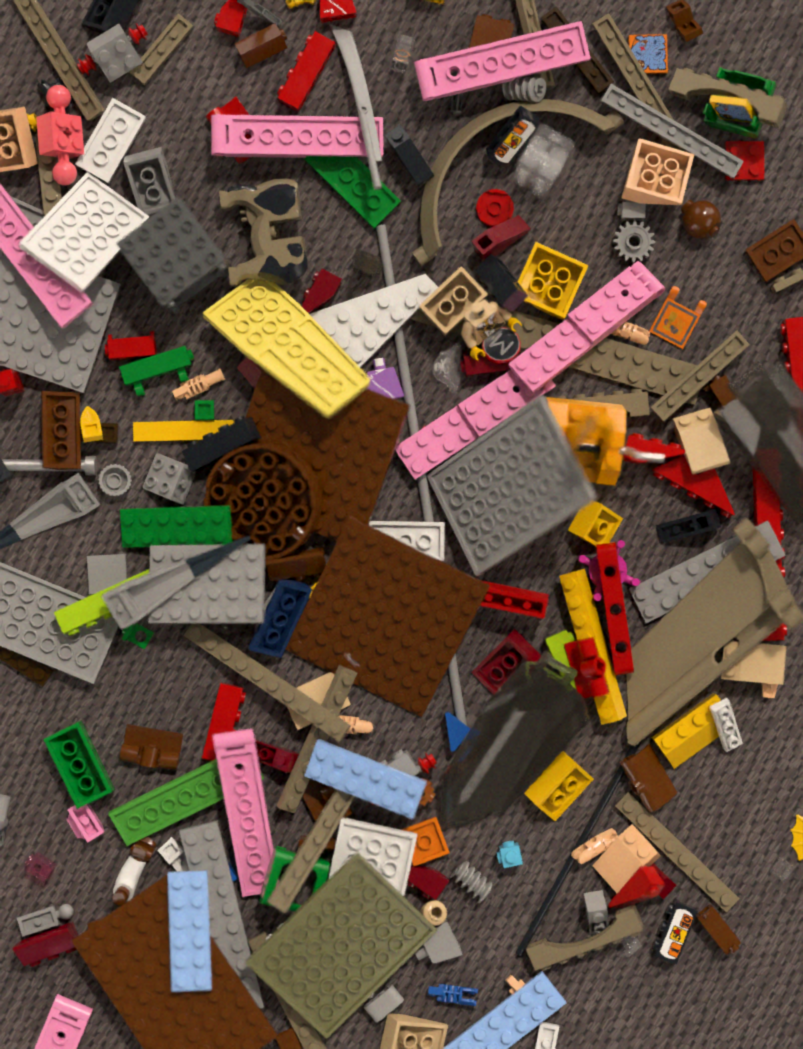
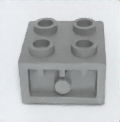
M156 453L143 484V489L184 504L197 471L191 472L188 465Z

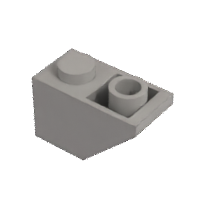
M603 890L584 893L590 934H598L609 926Z

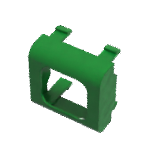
M719 67L716 75L718 80L720 78L725 79L735 86L742 84L752 91L758 89L772 97L776 88L774 81L736 70L731 71ZM706 103L703 111L706 125L750 138H758L763 124L757 116L753 117L749 127L724 121L719 118L711 103Z
M280 846L274 847L259 900L261 904L272 906L267 901L276 888L280 870L285 864L292 862L296 852L288 851ZM319 857L312 868L317 874L312 895L327 879L330 863L327 860H323V857ZM291 903L287 910L296 912L302 905Z

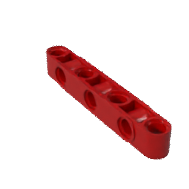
M616 543L598 544L596 548L615 675L634 673ZM608 566L615 568V573L611 576L604 573L605 568ZM614 604L621 607V610L616 614L610 611V607ZM619 642L625 643V650H616V644Z

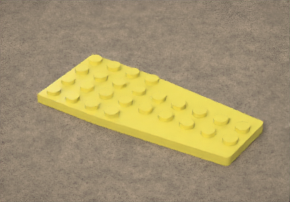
M247 279L203 312V317L243 354L326 417H331L370 386V378L302 306L275 282Z

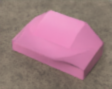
M89 803L78 809L76 805L68 809L69 816L67 822L77 838L86 839L88 843L105 832L102 823Z

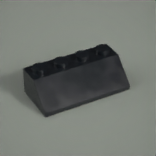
M93 0L81 24L100 34L117 24H120L124 31L139 0Z

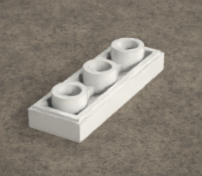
M725 698L710 706L725 752L743 744L730 701Z

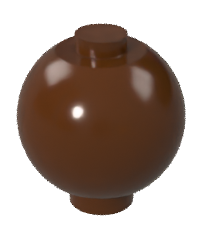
M690 199L682 206L681 212L684 214L682 217L683 227L690 236L697 239H705L710 236L714 237L719 232L721 215L713 203L705 200L693 202Z

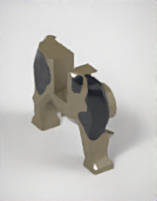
M287 178L274 179L256 186L236 184L228 188V192L219 191L222 210L230 211L236 206L245 207V210L240 211V214H246V217L241 218V221L248 222L251 226L250 242L255 258L250 261L228 268L231 286L238 287L245 279H261L264 282L272 281L279 284H289L304 275L308 269L305 239L302 236L280 239L279 230L273 225L302 220L299 186L296 181Z

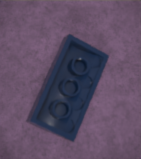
M291 580L278 581L264 612V623H259L248 649L250 651L282 657L312 592V589L307 584Z

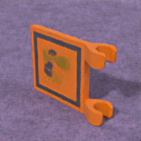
M673 286L649 331L683 349L707 303L703 300L699 301L695 310L692 311L674 301L680 289Z

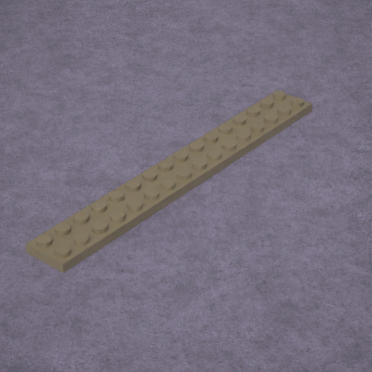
M419 309L409 318L410 320L436 327ZM508 310L512 314L511 317L517 318L522 324V327L518 323L513 325V328L516 330L515 333L519 336L521 342L520 353L526 351L559 325L558 323L515 310L513 312ZM464 319L450 332L461 335ZM505 321L506 323L502 327L509 328L508 321ZM604 338L572 363L569 368L663 396L697 365ZM699 390L685 403L695 405Z

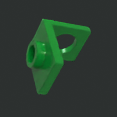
M135 622L123 629L122 634L124 636L122 640H128L145 649L154 632ZM138 631L146 633L147 638L144 642L136 640L135 635Z

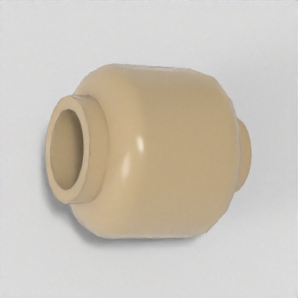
M436 900L425 903L420 910L433 926L442 924L447 917L446 907Z

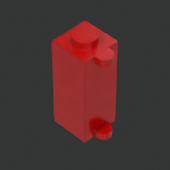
M150 331V336L113 339L111 334L108 335V344L105 345V355L109 356L110 360L145 358L157 355L154 331Z
M12 369L0 372V394L10 396L24 392L19 372Z

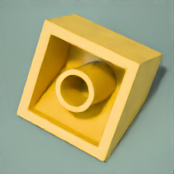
M593 501L578 511L568 531L596 547L598 544L610 543L623 518L604 505Z

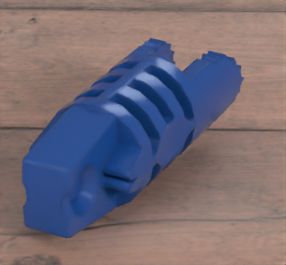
M439 984V987L429 986L428 996L437 997V1001L476 1006L477 1001L462 998V993L474 995L478 994V989Z

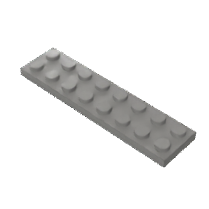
M769 521L755 526L771 545L768 548L775 560L786 556ZM735 536L641 582L638 586L629 588L645 622L648 623L668 613L741 540Z

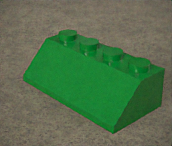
M82 720L43 739L77 809L115 790Z

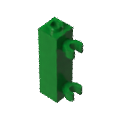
M182 346L119 366L125 385H134L136 395L139 397L145 395L142 382L161 375L178 371L180 381L182 383L188 381L189 378L185 368L193 366L192 361L195 359L192 350Z

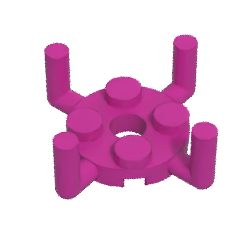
M618 540L616 541L621 584L625 582L632 586H638L640 584L639 579L627 575L626 562L619 555L621 548L625 546V542ZM580 555L577 558L578 562L589 566V577L593 584L596 585L592 595L593 599L600 601L603 589L598 555L592 559L585 555Z

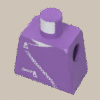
M384 358L374 359L375 370L367 372V376L370 378L368 389L394 399L404 398V393L394 367L386 368Z

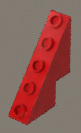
M681 456L652 469L654 477L662 481L664 478L669 480L670 486L678 490L683 488L687 491L686 495L693 499L699 497L704 500L703 504L711 509L714 507L720 509L721 515L727 518L735 515L715 468L700 474H692L685 456Z

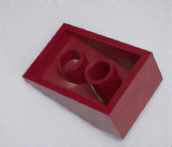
M514 629L471 673L499 699L542 655Z

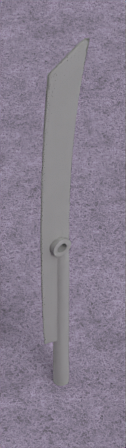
M330 25L348 71L360 119L373 186L375 190H378L382 187L376 162L382 161L371 100L359 53L352 32Z

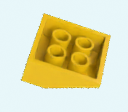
M535 242L518 280L519 284L528 294L524 302L551 316L564 320L588 265Z

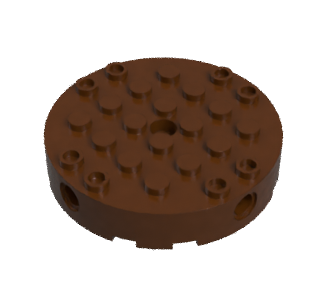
M262 442L233 450L219 460L206 482L204 506L230 505L232 542L250 536V539L242 545L264 544L265 561L282 557L298 549L310 538L318 524L322 506L318 480L308 463L296 452L285 446ZM260 497L264 498V506L260 502Z

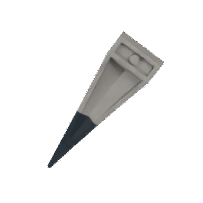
M77 473L65 482L58 484L0 531V549L51 527L81 517L98 507L100 502L81 475Z
M250 536L122 583L120 586L104 593L102 598L120 628L123 629L139 621L194 578L247 542Z

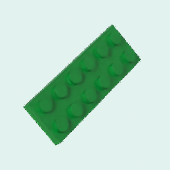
M306 156V158H303L373 229L401 203V200L381 180L382 188L374 189L370 170L357 157Z
M230 505L120 509L122 547L225 545L232 542Z

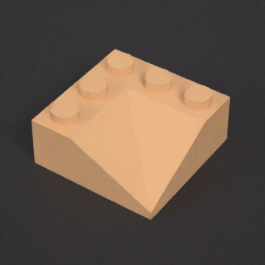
M25 107L0 110V172L29 168L38 164Z
M639 138L633 152L621 198L640 204L681 205L694 154Z

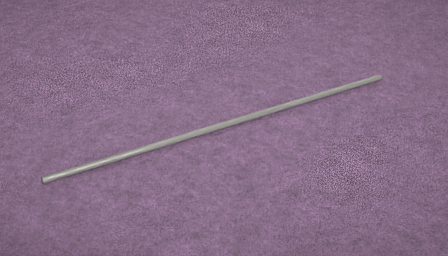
M378 225L376 229L386 287L395 284L386 225ZM401 327L394 334L404 401L410 405L407 419L410 436L419 431L403 329ZM425 473L417 478L424 522H434ZM455 654L448 666L455 714L459 720L467 725ZM467 734L460 743L462 755L472 753L469 734Z

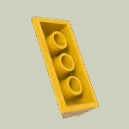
M712 693L652 737L674 769L719 737L710 710V706L721 701L717 694Z

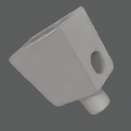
M447 919L442 924L435 926L437 931L415 952L418 960L429 956L432 963L463 955Z

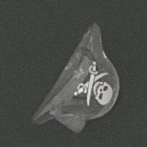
M459 343L455 344L449 351H440V356L436 358L432 367L434 377L446 384L454 394L457 393L461 377V345Z

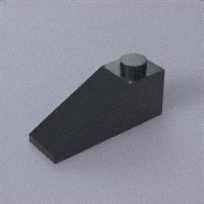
M401 124L385 134L390 148L418 186L434 177L433 172Z
M713 509L658 524L656 527L662 544L720 528L721 524L717 510Z

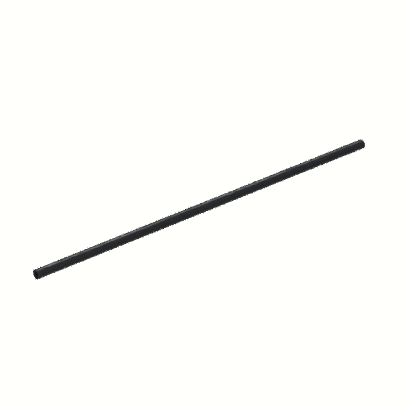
M643 739L635 746L631 745L625 757L635 754ZM621 764L573 850L587 841L625 773ZM572 852L517 948L516 953L522 956L576 861L571 856Z

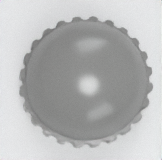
M110 464V466H106L100 472L98 485H100L102 492L109 496L123 495L131 485L130 472L120 464Z

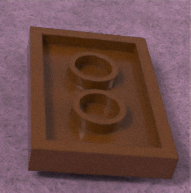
M795 219L744 250L764 282H767L803 259V232Z

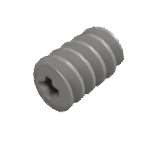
M536 77L515 78L514 81L503 83V94L508 100L540 102L546 93V82L543 78Z
M465 861L454 870L450 878L456 875L455 883L462 881L461 888L468 886L466 893L474 891L472 898L474 899L479 896L478 903H481L490 893L492 882L486 883L487 878L485 876L480 878L481 872L477 871L474 873L475 867H469V862Z

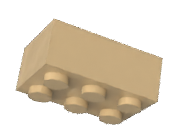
M461 266L419 305V310L446 336L464 319V315L472 309V305L485 300L488 294Z

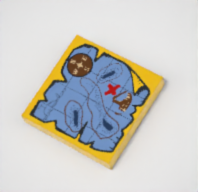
M711 95L709 102L720 119L752 123L753 117L757 116L748 99Z

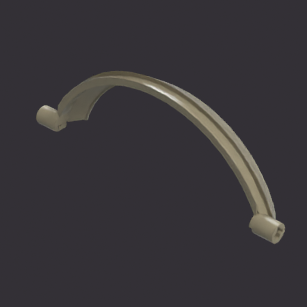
M542 99L540 102L517 101L502 105L470 121L452 137L440 152L431 168L434 177L426 181L420 213L423 245L412 252L417 263L422 267L437 256L436 251L442 246L437 225V207L441 185L452 160L460 149L479 131L494 122L512 116L520 105L531 112H557L580 118L597 126L600 131L603 130L606 134H610L624 124L620 114L613 110L606 116H603L577 104Z

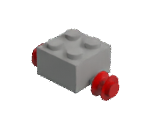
M136 23V28L134 30L129 28V35L126 36L120 24H117L86 43L93 55V59L85 54V60L78 59L80 63L77 66L82 74L87 73L89 76V70L93 69L96 71V64H99L111 83L142 64V60L131 43L133 40L134 43L139 45L140 39L147 40L145 36L148 33L143 25L138 26Z
M400 749L392 754L393 759L388 762L383 760L380 763L415 776L419 771L429 774L431 767L436 769L437 761L432 754L428 755L425 753L426 757L424 759L418 757L419 765L417 766L409 752Z

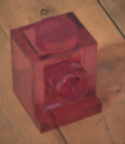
M37 852L35 855L31 854L25 862L27 865L25 870L44 883L57 864ZM40 864L41 870H37L35 865Z

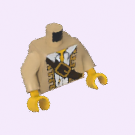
M482 300L481 302L474 303L472 309L464 315L461 335L468 348H471L470 356L479 361L477 358L478 353L485 357V352L477 348V346L506 323L505 321H508V327L516 332L513 328L515 323L522 327L521 322L517 318L511 317L512 314L507 308L503 310L496 302L488 303L486 300Z

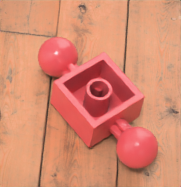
M54 85L46 94L47 103L54 109V112H48L36 117L39 155L58 158V163L53 167L52 176L58 184L66 186L72 184L77 177L76 167L69 162V159L84 155L81 116L65 114V108L71 101V94L66 87Z

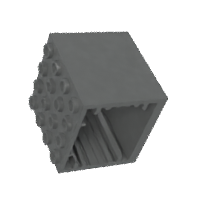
M179 196L116 242V245L169 314L173 312L175 315L181 311L180 307L221 276L226 278L229 275L228 268L230 266L227 260Z

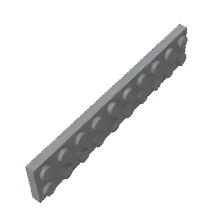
M218 820L180 829L179 832L189 871L208 870L210 934L258 1006L263 1008L264 1003L257 975L245 963V960L251 956V951Z

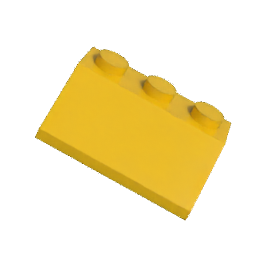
M562 751L537 780L529 786L524 794L538 808L556 821L594 779Z

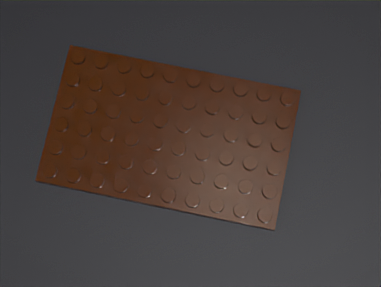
M168 874L72 940V943L144 1049H260L278 1036L211 934L212 989L172 991Z

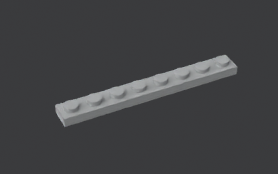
M610 84L601 100L602 103L684 151L694 154L696 158L734 179L744 162L613 84Z

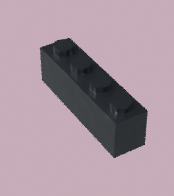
M240 416L233 420V424L219 427L218 432L204 435L202 437L203 440L189 443L187 445L188 448L183 450L182 453L190 471H200L219 461L231 451L261 439L253 418Z

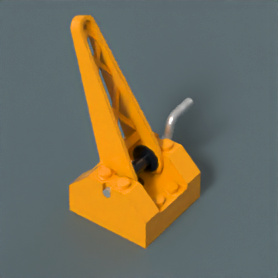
M546 397V401L588 482L616 485L621 469L622 454L639 460L664 461L663 454L638 452L632 448L624 447L626 410L623 405Z

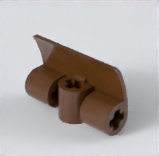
M127 724L124 743L120 752V761L152 768L159 767L177 770L183 734Z
M647 744L639 753L629 755L620 761L623 770L630 779L628 782L629 787L634 794L639 796L647 812L650 813L659 809L677 794L674 785L650 744Z
M310 778L303 798L316 821L336 788ZM350 806L344 814V818L353 813Z

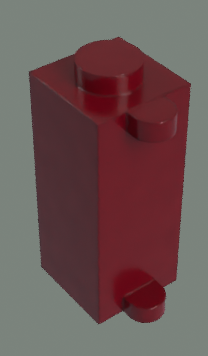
M463 351L464 361H460L461 372L465 373L466 377L511 370L509 363L495 364L489 361L486 356L483 357L480 354H477L478 361L470 355L467 356V351Z

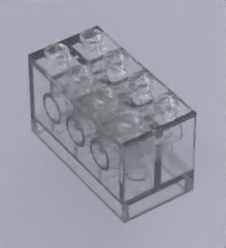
M541 123L516 165L513 176L515 183L523 188L525 186L532 189L531 192L540 198L541 196L546 197L567 163L575 143Z

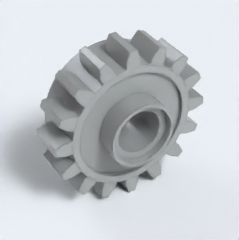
M634 220L632 225H630L627 221L625 228L619 226L620 233L615 232L614 236L617 239H614L612 243L617 244V246L614 248V251H619L618 257H625L624 262L628 259H631L632 264H634L636 259L642 262L643 256L648 258V252L654 250L650 246L655 244V241L651 240L654 233H648L649 226L643 228L644 222L637 225L636 220ZM636 238L639 245L631 246L629 239Z

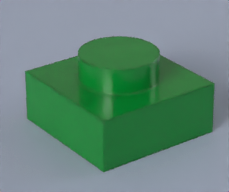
M195 400V420H215L214 400Z

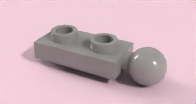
M63 904L56 911L55 905L17 917L22 937L59 925V918L64 920L70 919L73 916L74 910L71 905Z

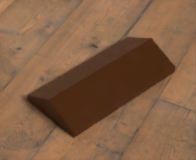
M41 391L42 468L54 470L81 469L80 393Z

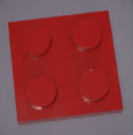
M726 141L725 151L744 162L734 179L725 175V181L764 180V141Z

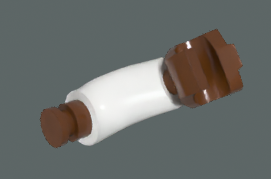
M150 837L134 842L130 848L129 853L131 855L121 868L113 888L114 895L112 899L115 904L123 905L134 896L146 861H150L156 847V843Z

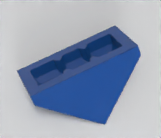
M448 711L445 712L450 749L455 751L471 729Z

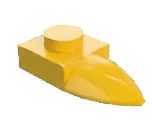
M87 406L82 412L80 422L84 443L103 440L100 419L97 413Z

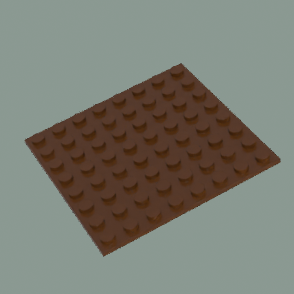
M262 368L246 418H253L261 436V439L251 444L268 442L285 446L300 455L311 467L318 480L322 499L321 514L314 532L338 541L350 516L369 525L410 405L366 388L331 417H326ZM260 497V502L264 506V498Z
M350 516L285 650L334 674L339 665L357 672L354 684L422 717L490 585Z

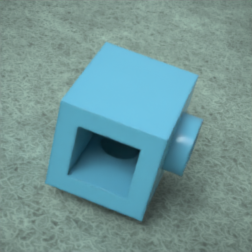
M507 841L502 843V846H499L500 852H496L499 864L503 863L504 868L523 864L518 842Z

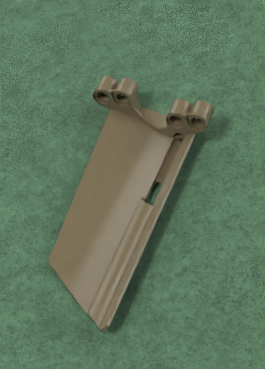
M745 518L732 529L741 542L631 648L634 673L626 674L628 695L627 740L629 745L635 746L781 624L785 623L790 631H792L803 622V613L797 607L794 597L768 548L771 545L748 518ZM737 638L739 640V647L723 661L717 663L714 658L715 653L731 639Z

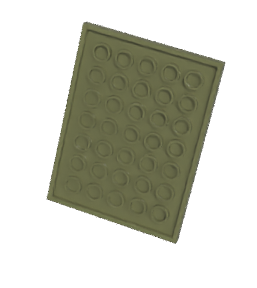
M357 851L247 958L245 963L327 1039L437 931V928Z

